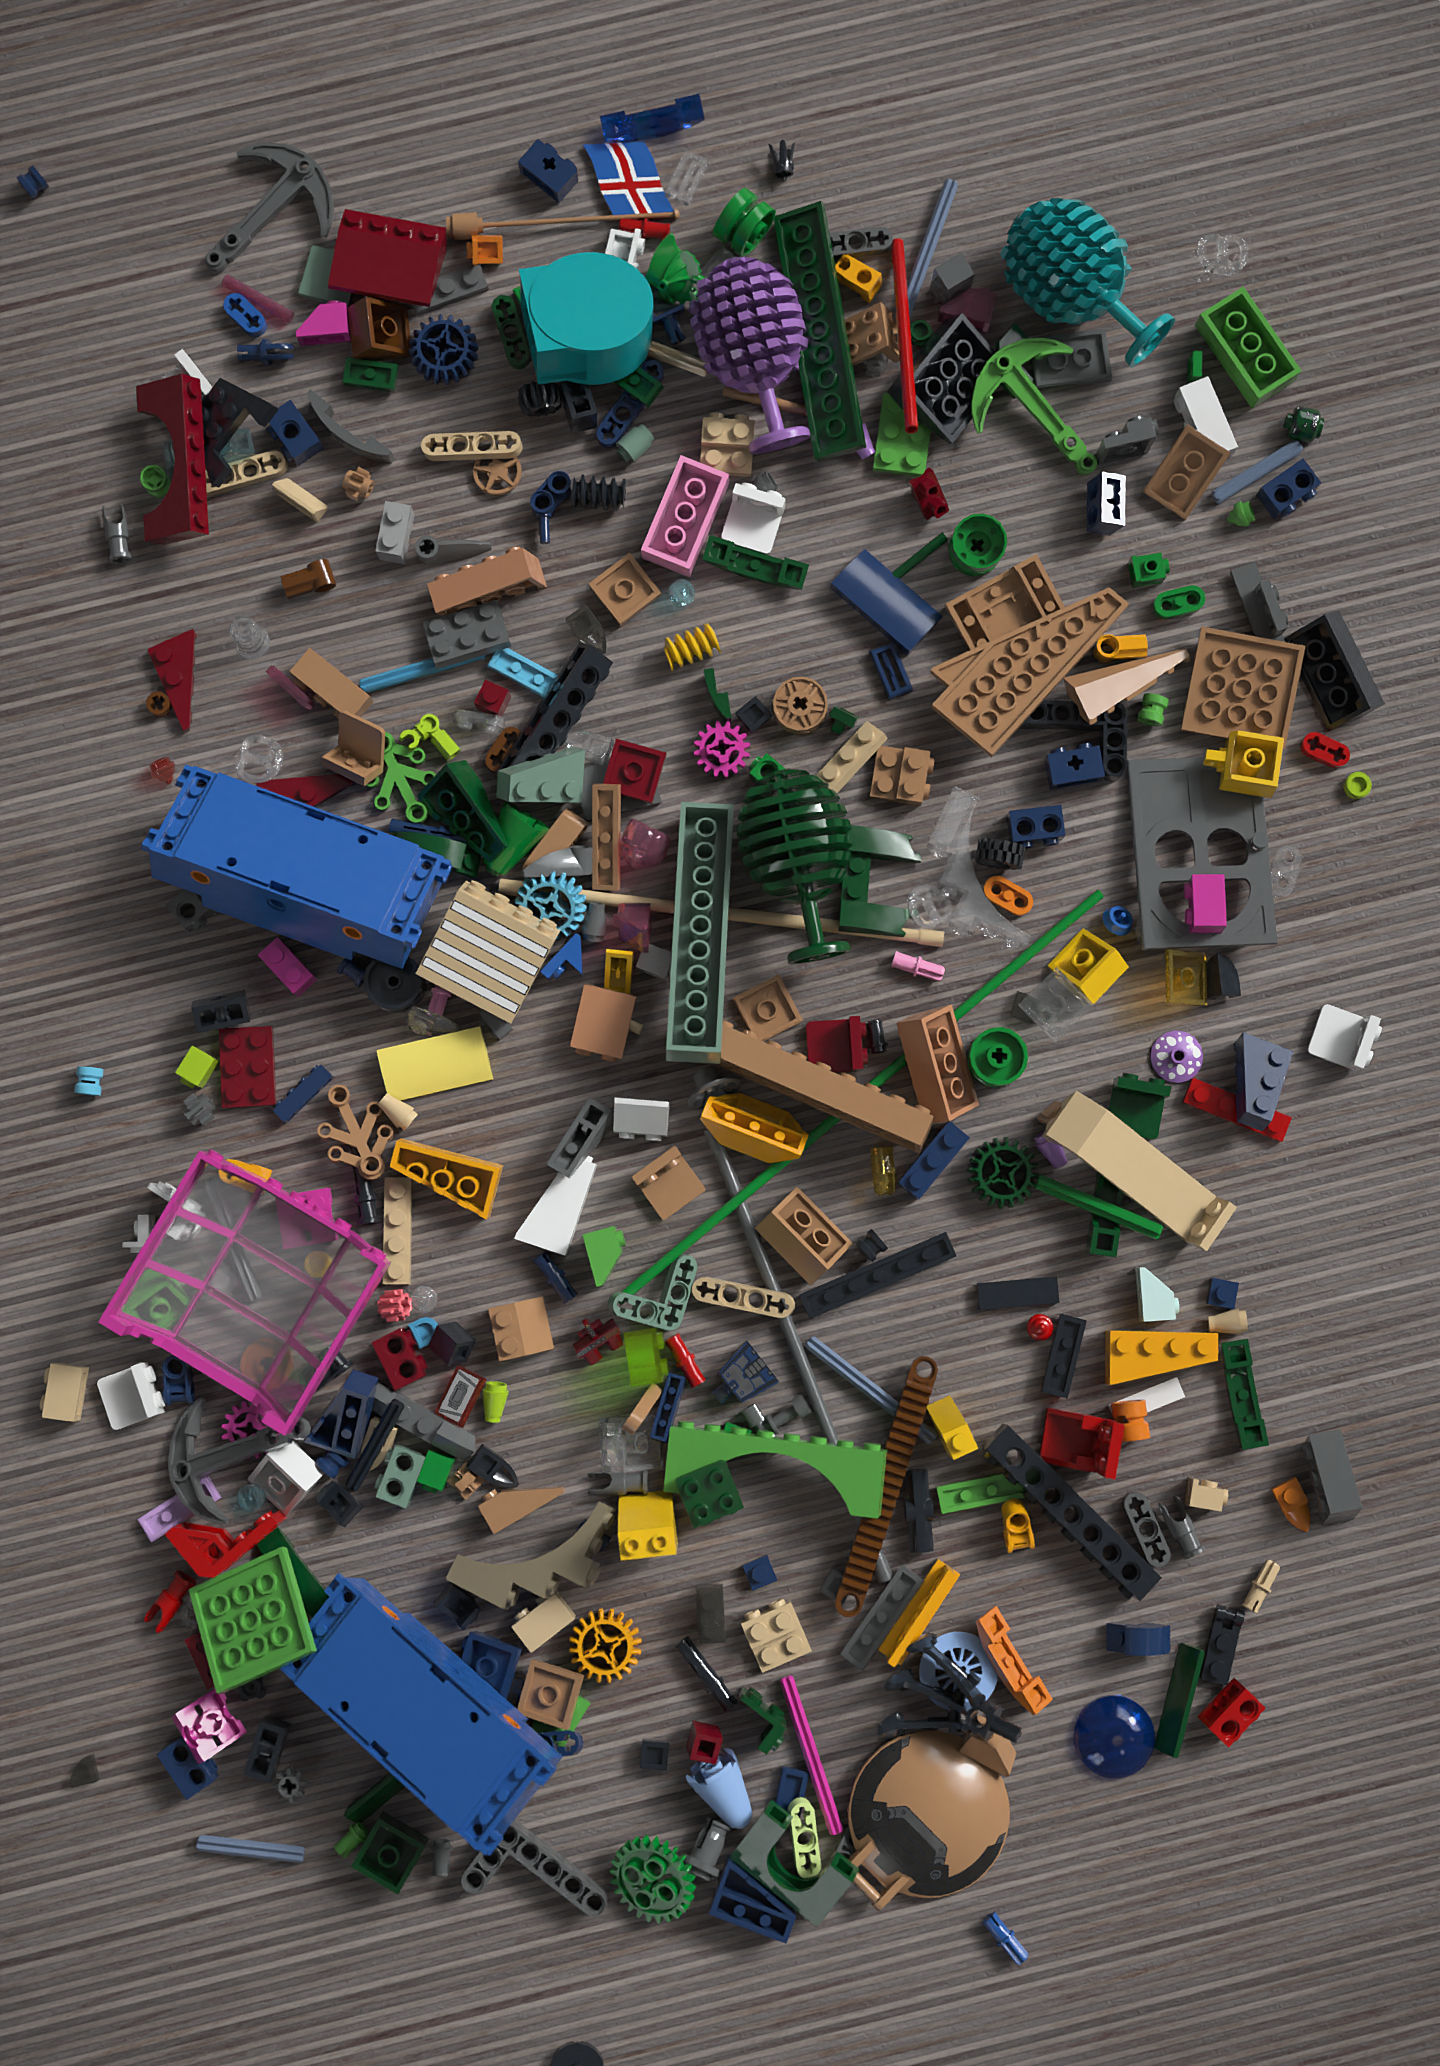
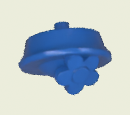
M1115 906L1106 909L1103 913L1102 920L1107 931L1118 936H1125L1132 930L1133 918L1125 908Z

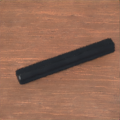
M393 1399L389 1403L349 1475L345 1485L352 1491H358L401 1415L405 1405L399 1400Z

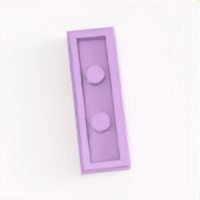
M208 1475L200 1479L206 1496H211L214 1502L222 1498ZM176 1494L137 1520L149 1540L153 1542L172 1527L185 1522L195 1514L182 1504Z

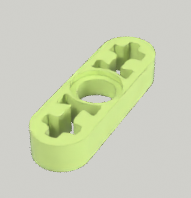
M796 1798L788 1806V1813L793 1816L789 1825L794 1865L801 1877L808 1878L818 1875L821 1869L815 1812L807 1799ZM800 1807L805 1809L803 1818L806 1824H801V1820L797 1815ZM802 1832L811 1833V1840L807 1844H799L797 1842V1838ZM807 1852L812 1862L809 1865V1869H805L803 1866L806 1863L804 1853Z

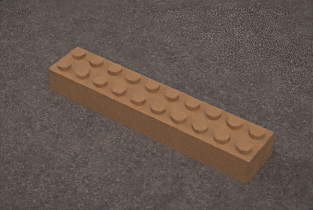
M723 1020L720 1064L715 1065L918 1154L920 1153L933 1123L934 1116L930 1115L929 1109L920 1105H915V1107L905 1104L906 1100L898 1095L891 1094L890 1097L880 1093L881 1089L875 1085L866 1083L863 1086L855 1082L856 1078L847 1073L841 1072L838 1075L831 1072V1067L824 1063L816 1062L815 1065L806 1061L807 1057L799 1052L792 1051L791 1054L781 1050L782 1046L770 1040L767 1043L757 1039L758 1036L748 1030L739 1032L733 1029V1024Z

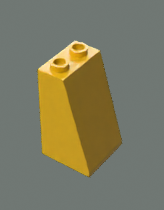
M664 1490L648 1492V1495L643 1493L619 1495L618 1539L621 1560L676 1554L678 1539L673 1493L663 1492Z

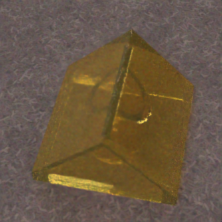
M1165 950V1007L1207 1006L1206 953Z

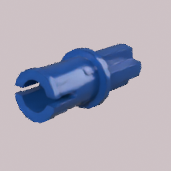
M995 1911L987 1916L988 1920L984 1919L982 1924L997 1940L996 1945L998 1947L1002 1946L1015 1964H1022L1028 1957L1027 1951L1015 1938V1932L1007 1928Z

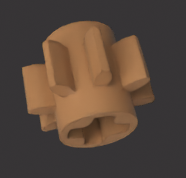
M358 467L356 472L352 470L347 472L342 488L346 489L345 494H347L348 498L358 502L360 497L367 499L370 496L374 487V481L370 479L369 471Z

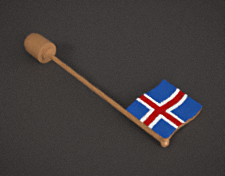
M644 141L582 145L593 164L601 194L612 215L483 222L482 217H477V212L452 213V216H446V228L448 238L468 240L471 239V235H479V233H483V228L615 221L622 218L633 220L675 217V220H677L680 213L677 209L673 210L662 188L654 158Z

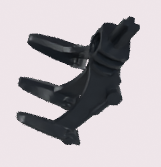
M928 1632L925 1636L913 1641L908 1646L907 1652H923L928 1654L943 1668L959 1688L955 1689L953 1693L937 1686L931 1687L912 1680L913 1673L911 1669H901L887 1679L884 1687L886 1691H904L909 1688L948 1705L950 1712H948V1717H929L928 1720L905 1721L904 1715H901V1712L894 1713L879 1724V1735L881 1737L900 1736L902 1733H905L907 1728H948L950 1733L963 1731L967 1735L972 1733L977 1738L982 1736V1739L986 1741L991 1739L995 1733L1017 1743L1018 1738L1022 1734V1728L1000 1718L1003 1707L999 1705L995 1707V1702L992 1700L986 1701L985 1695L976 1688V1685L981 1680L974 1672L966 1673L957 1663L951 1662L934 1646L938 1642L936 1639L937 1634ZM978 1711L985 1714V1725L978 1721Z

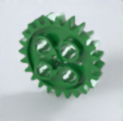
M645 1835L642 1840L638 1836L632 1842L628 1840L616 1852V1856L611 1861L614 1866L610 1869V1873L615 1876L610 1882L618 1885L614 1893L623 1895L620 1903L628 1902L630 1904L628 1907L629 1912L634 1908L637 1910V1918H640L642 1914H646L647 1922H650L655 1917L658 1924L664 1918L669 1923L673 1917L678 1919L690 1906V1902L694 1898L692 1893L696 1889V1886L692 1884L695 1875L688 1874L692 1865H684L683 1861L686 1856L681 1855L678 1857L676 1855L678 1851L677 1846L671 1850L668 1848V1840L662 1845L659 1842L658 1836L651 1842L648 1835Z

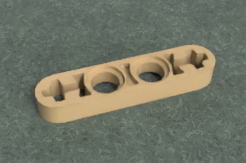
M512 431L430 434L424 437L421 443V449L430 461L508 459L517 457L523 448L520 437ZM484 440L491 442V447L487 451H480L478 449L480 442ZM512 440L514 444L511 446V449H507L506 445ZM462 441L466 443V447L461 452L452 450L456 442ZM496 441H499V444H500V445H498L499 450H497ZM437 443L438 447L435 448L434 452H431L429 448H432L433 444Z
M276 450L230 462L228 464L233 469L231 472L232 480L228 484H222L219 488L213 487L209 483V477L205 470L207 497L280 477L287 471L288 463L284 455ZM273 459H277L278 462H281L278 464L277 469H274L272 466H269L272 464ZM260 462H263L264 466H267V467H264L265 470H266V473H263V469L261 468V466H260V464H259ZM255 465L257 473L253 477H246L243 473L246 466Z
M712 1277L699 1278L692 1286L693 1296L697 1300L777 1318L787 1317L795 1309L794 1299L791 1295L783 1292ZM707 1282L708 1288L717 1289V1284H720L718 1300L714 1298L717 1293L709 1292L703 1296L702 1291L698 1290V1287ZM727 1287H733L737 1291V1299L734 1302H729L724 1298V1290ZM757 1292L762 1295L763 1304L761 1307H753L750 1304L749 1297L752 1293ZM769 1295L773 1296L771 1299L773 1302H779L784 1298L785 1304L789 1305V1309H785L781 1313L778 1306L771 1305L769 1306L770 1311L766 1310L769 1303Z

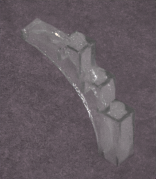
M954 786L926 846L931 849V854L939 858H944L945 856L950 858L937 885L942 888L941 892L953 898L956 895L960 896L948 926L953 927L952 932L966 937L967 934L972 936L976 927L981 929L980 933L994 939L997 936L1004 939V944L1018 950L1019 947L1024 949L1031 935L1012 925L997 912L985 896L975 876L970 857L969 833L971 818L978 796Z

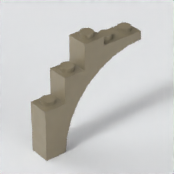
M599 1501L589 1519L574 1536L557 1549L536 1559L517 1564L496 1565L477 1562L457 1555L446 1580L506 1610H509L510 1606H513L518 1600L520 1586L540 1597L549 1599L550 1595H554L560 1583L558 1578L560 1575L580 1586L589 1588L590 1584L593 1585L596 1582L600 1573L598 1569L600 1563L591 1558L593 1554L596 1555L602 1546L603 1541L601 1538L605 1529L608 1530L614 1521L615 1515L613 1513L615 1509Z

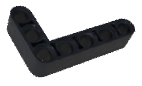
M1043 700L1035 709L1040 712L1041 719L1033 720L1029 716L1018 728L1100 730L1099 747L1105 774L1103 779L1109 782L1116 781L1126 771L1127 710L1119 702L1114 705V711L1120 718L1119 721H1111L1107 713L1103 712L1097 716V722L1090 725L1080 716L1078 705L1073 701ZM1063 710L1067 714V719L1063 721L1057 719L1055 711ZM1111 736L1117 738L1119 747H1111L1107 742V738ZM1107 763H1116L1119 767V772L1111 773L1107 769Z

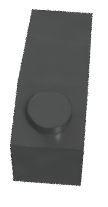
M588 1098L546 1165L570 1179L601 1142L614 1121L612 1110Z

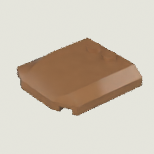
M1037 554L944 605L968 651L1065 607Z

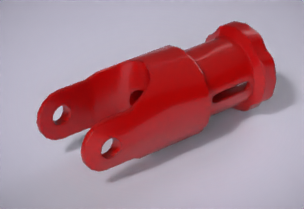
M177 1570L174 1573L175 1578L169 1587L163 1589L144 1617V1622H149L162 1609L161 1621L155 1628L157 1634L167 1627L183 1604L182 1599L189 1591L188 1589L196 1585V1581L182 1571Z

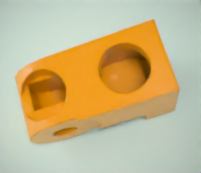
M842 255L835 265L838 282L860 294L861 299L868 303L872 301L883 285L882 273L849 255Z

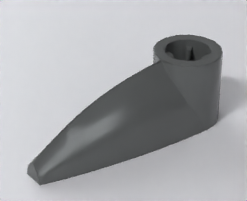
M428 535L420 537L415 544L417 555L425 565L458 561L492 550L491 542L457 539L436 540ZM426 547L432 548L430 554H425Z
M576 845L549 853L527 866L522 871L521 876L541 877L542 874L544 877H550L553 871H555V876H561L562 873H566V876L592 874L593 847Z

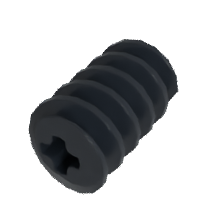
M581 474L579 481H576L574 476L571 498L573 507H577L581 500L583 508H587L591 501L593 509H598L601 502L604 510H608L611 503L616 512L621 505H623L624 509L626 479H622L620 486H617L615 478H612L608 485L604 476H602L599 484L596 483L594 475L591 476L589 482H586L584 474Z

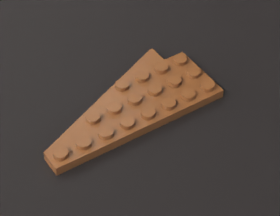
M1108 587L934 666L930 674L945 685L947 689L937 698L931 708L992 758L1128 608L1129 603Z

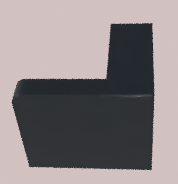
M444 1323L436 1326L429 1343V1348L447 1365L467 1362L476 1340L459 1323Z

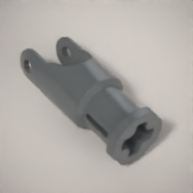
M122 504V522L118 524L108 522L105 507H102L105 540L109 543L110 548L108 561L115 565L126 564L132 561V555L128 553L127 541L129 540L126 513Z
M643 1470L642 1473H626L625 1471L591 1472L587 1475L590 1478H606L611 1481V1484L605 1489L589 1490L587 1492L589 1495L615 1496L626 1495V1492H643L644 1495H648V1470Z
M1174 1495L1173 1498L1180 1514L1178 1521L1173 1520L1169 1516L1162 1503H1158V1507L1173 1538L1178 1540L1184 1552L1183 1558L1189 1559L1200 1554L1206 1548L1200 1544L1194 1532L1195 1526L1180 1498Z

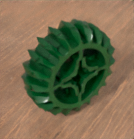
M1008 1137L1003 1138L1002 1145L999 1144L997 1138H993L992 1148L987 1141L984 1142L985 1152L979 1148H976L974 1151L979 1156V1159L974 1157L969 1159L971 1163L976 1164V1167L967 1168L968 1173H975V1177L969 1178L968 1183L977 1182L978 1185L973 1187L971 1191L975 1193L981 1190L983 1193L978 1197V1200L983 1201L988 1196L987 1206L990 1207L994 1204L995 1200H998V1209L1003 1208L1004 1201L1007 1202L1008 1208H1013L1014 1198L1019 1205L1023 1204L1021 1194L1027 1198L1032 1196L1027 1187L1036 1189V1184L1030 1182V1179L1039 1178L1038 1173H1031V1169L1039 1167L1038 1163L1030 1164L1028 1161L1034 1158L1035 1155L1031 1153L1025 1156L1023 1153L1027 1150L1028 1146L1023 1145L1018 1150L1019 1141L1016 1139L1012 1142L1011 1146H1008ZM995 1152H1009L1015 1155L1018 1160L1007 1164L1000 1157L998 1158ZM989 1157L993 1171L989 1177L983 1180L982 1167L986 1158ZM999 1166H1002L1003 1169L1014 1166L1006 1174L1007 1180H1004L1003 1177L992 1180L1000 1172ZM1023 1166V1182L1017 1189L1013 1175L1017 1169ZM1000 1182L1006 1189L1008 1188L1011 1194H996L988 1186Z

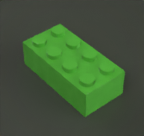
M1244 287L1202 312L1195 323V327L1252 409L1294 383L1302 371Z

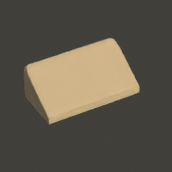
M288 478L275 481L272 484L278 496L315 522H319L328 509L326 504Z

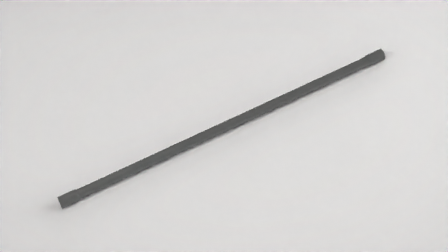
M706 1130L704 1134L709 1147L716 1158L730 1197L733 1198L742 1189L727 1153V1147L719 1144L710 1131ZM744 1201L735 1210L766 1289L781 1292L759 1232L755 1229L756 1225L748 1204ZM784 1298L779 1302L771 1301L772 1305L780 1308L779 1312L783 1313V1310L788 1309ZM791 1315L778 1318L823 1437L827 1438V1443L837 1444V1440H839ZM854 1516L859 1526L861 1516ZM882 1549L874 1570L878 1583H883L893 1578L892 1571Z

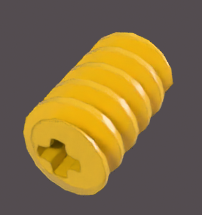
M707 623L704 624V632L699 627H695L694 636L686 630L684 632V639L679 634H675L674 643L668 637L664 640L663 649L671 671H674V662H677L682 668L685 658L690 664H693V655H696L700 661L703 660V652L705 651L710 657H713V648H716L721 654L716 635Z

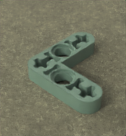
M682 1254L670 1264L659 1302L625 1292H616L608 1300L609 1310L619 1317L670 1331L677 1329L682 1322L697 1272L696 1260L690 1255ZM680 1263L687 1264L688 1269L683 1270L679 1268ZM675 1277L684 1278L685 1281L675 1280ZM675 1285H680L682 1289V1294L678 1299L671 1297V1289ZM618 1301H624L633 1305L632 1310L618 1307ZM668 1302L677 1305V1308L668 1306ZM644 1304H649L651 1307V1313L647 1318H642L639 1313L640 1308ZM665 1314L673 1316V1320H664Z

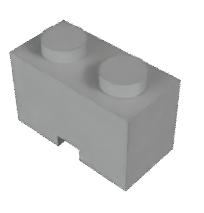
M385 501L375 550L379 560L405 564L409 537L415 516L411 505Z

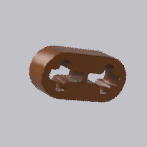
M505 728L488 751L485 763L492 773H495L499 765L493 767L494 763L491 758H498L504 752L502 756L503 761L514 744L511 743L508 749H506L508 741L505 737L517 734V739L521 733L518 728Z

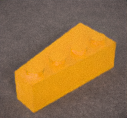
M402 1138L396 1141L390 1163L391 1168L418 1183L426 1185L438 1194L457 1202L460 1206L468 1208L480 1217L487 1220L491 1216L503 1165Z
M1105 1330V1384L1108 1385L1218 1361V1333Z

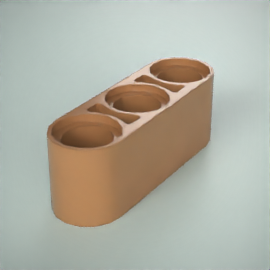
M566 808L523 865V869L549 853L575 846L588 828L589 823L571 809Z

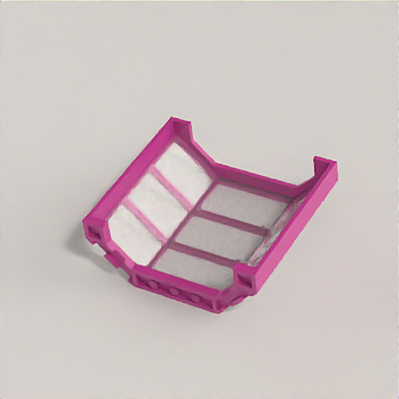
M210 1149L208 1152L199 1151L98 1322L120 1336L132 1335L138 1338L141 1335L146 1338L151 1337L150 1342L165 1349L250 1401L255 1407L260 1408L262 1405L266 1410L261 1422L285 1436L294 1429L391 1262L386 1258V1253L372 1247L357 1233L350 1230L351 1225L340 1218H337L335 1221L327 1216L329 1212L316 1204L312 1207L305 1203L306 1198L295 1191L288 1193L283 1190V1184L276 1179L269 1177L267 1180L224 1160V1156Z

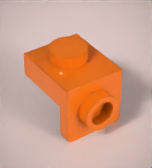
M471 235V242L466 243L467 259H472L473 266H478V263H503L502 235Z

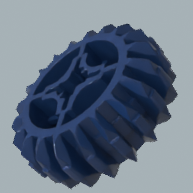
M439 314L438 321H434L429 316L428 325L420 322L422 331L414 329L413 334L415 338L409 341L410 346H412L409 349V355L413 357L411 363L413 366H417V373L419 375L424 373V378L427 381L433 377L434 383L437 385L443 379L445 385L448 386L449 379L451 378L458 383V375L460 374L467 378L468 373L466 369L474 370V363L472 361L478 360V354L475 352L479 350L478 343H475L477 340L476 335L470 333L471 327L469 325L463 326V320L460 318L454 323V318L451 314L447 320H444L443 315ZM441 334L438 338L431 339L432 337ZM452 334L462 340L464 348H459L457 344L452 343ZM447 344L448 350L445 349V352H442V354H440L439 350H442V348L446 347ZM424 351L435 356L436 365L429 363L424 358ZM456 361L455 363L447 366L449 362Z

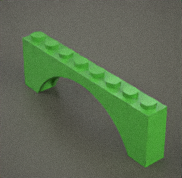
M678 1421V1425L670 1427L663 1492L680 1494L675 1483L677 1477L718 1460L727 1461L750 1453H778L806 1462L825 1475L843 1497L850 1515L879 1518L881 1516L887 1450L880 1449V1444L864 1443V1447L853 1446L854 1441L837 1440V1444L827 1443V1438L811 1436L809 1441L801 1440L800 1435L784 1433V1437L773 1436L774 1432L757 1430V1434L747 1433L746 1428L731 1427V1431L720 1430L721 1426L716 1424H704V1428L694 1427V1422Z

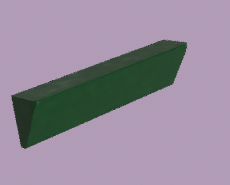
M1185 1643L1179 1644L1154 1743L1156 1750L1173 1758L1179 1757L1205 1654L1201 1648Z
M389 1772L344 1811L345 1818L355 1823H362L406 1786Z

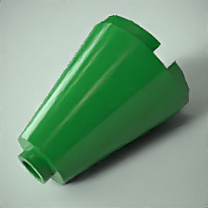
M504 801L501 806L497 820L509 846L494 862L490 863L485 858L483 859V862L486 864L485 870L496 877L499 874L506 875L549 831L547 825L527 811L516 810L518 806L508 801Z

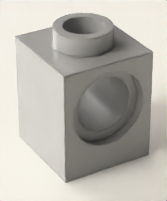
M645 942L636 964V970L666 981L668 975L671 976L672 952Z

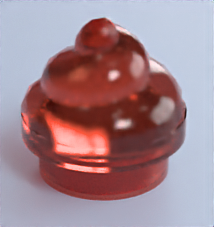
M168 756L149 764L151 768L150 774L153 778H158L160 782H165L166 784L172 783L175 763L170 761Z

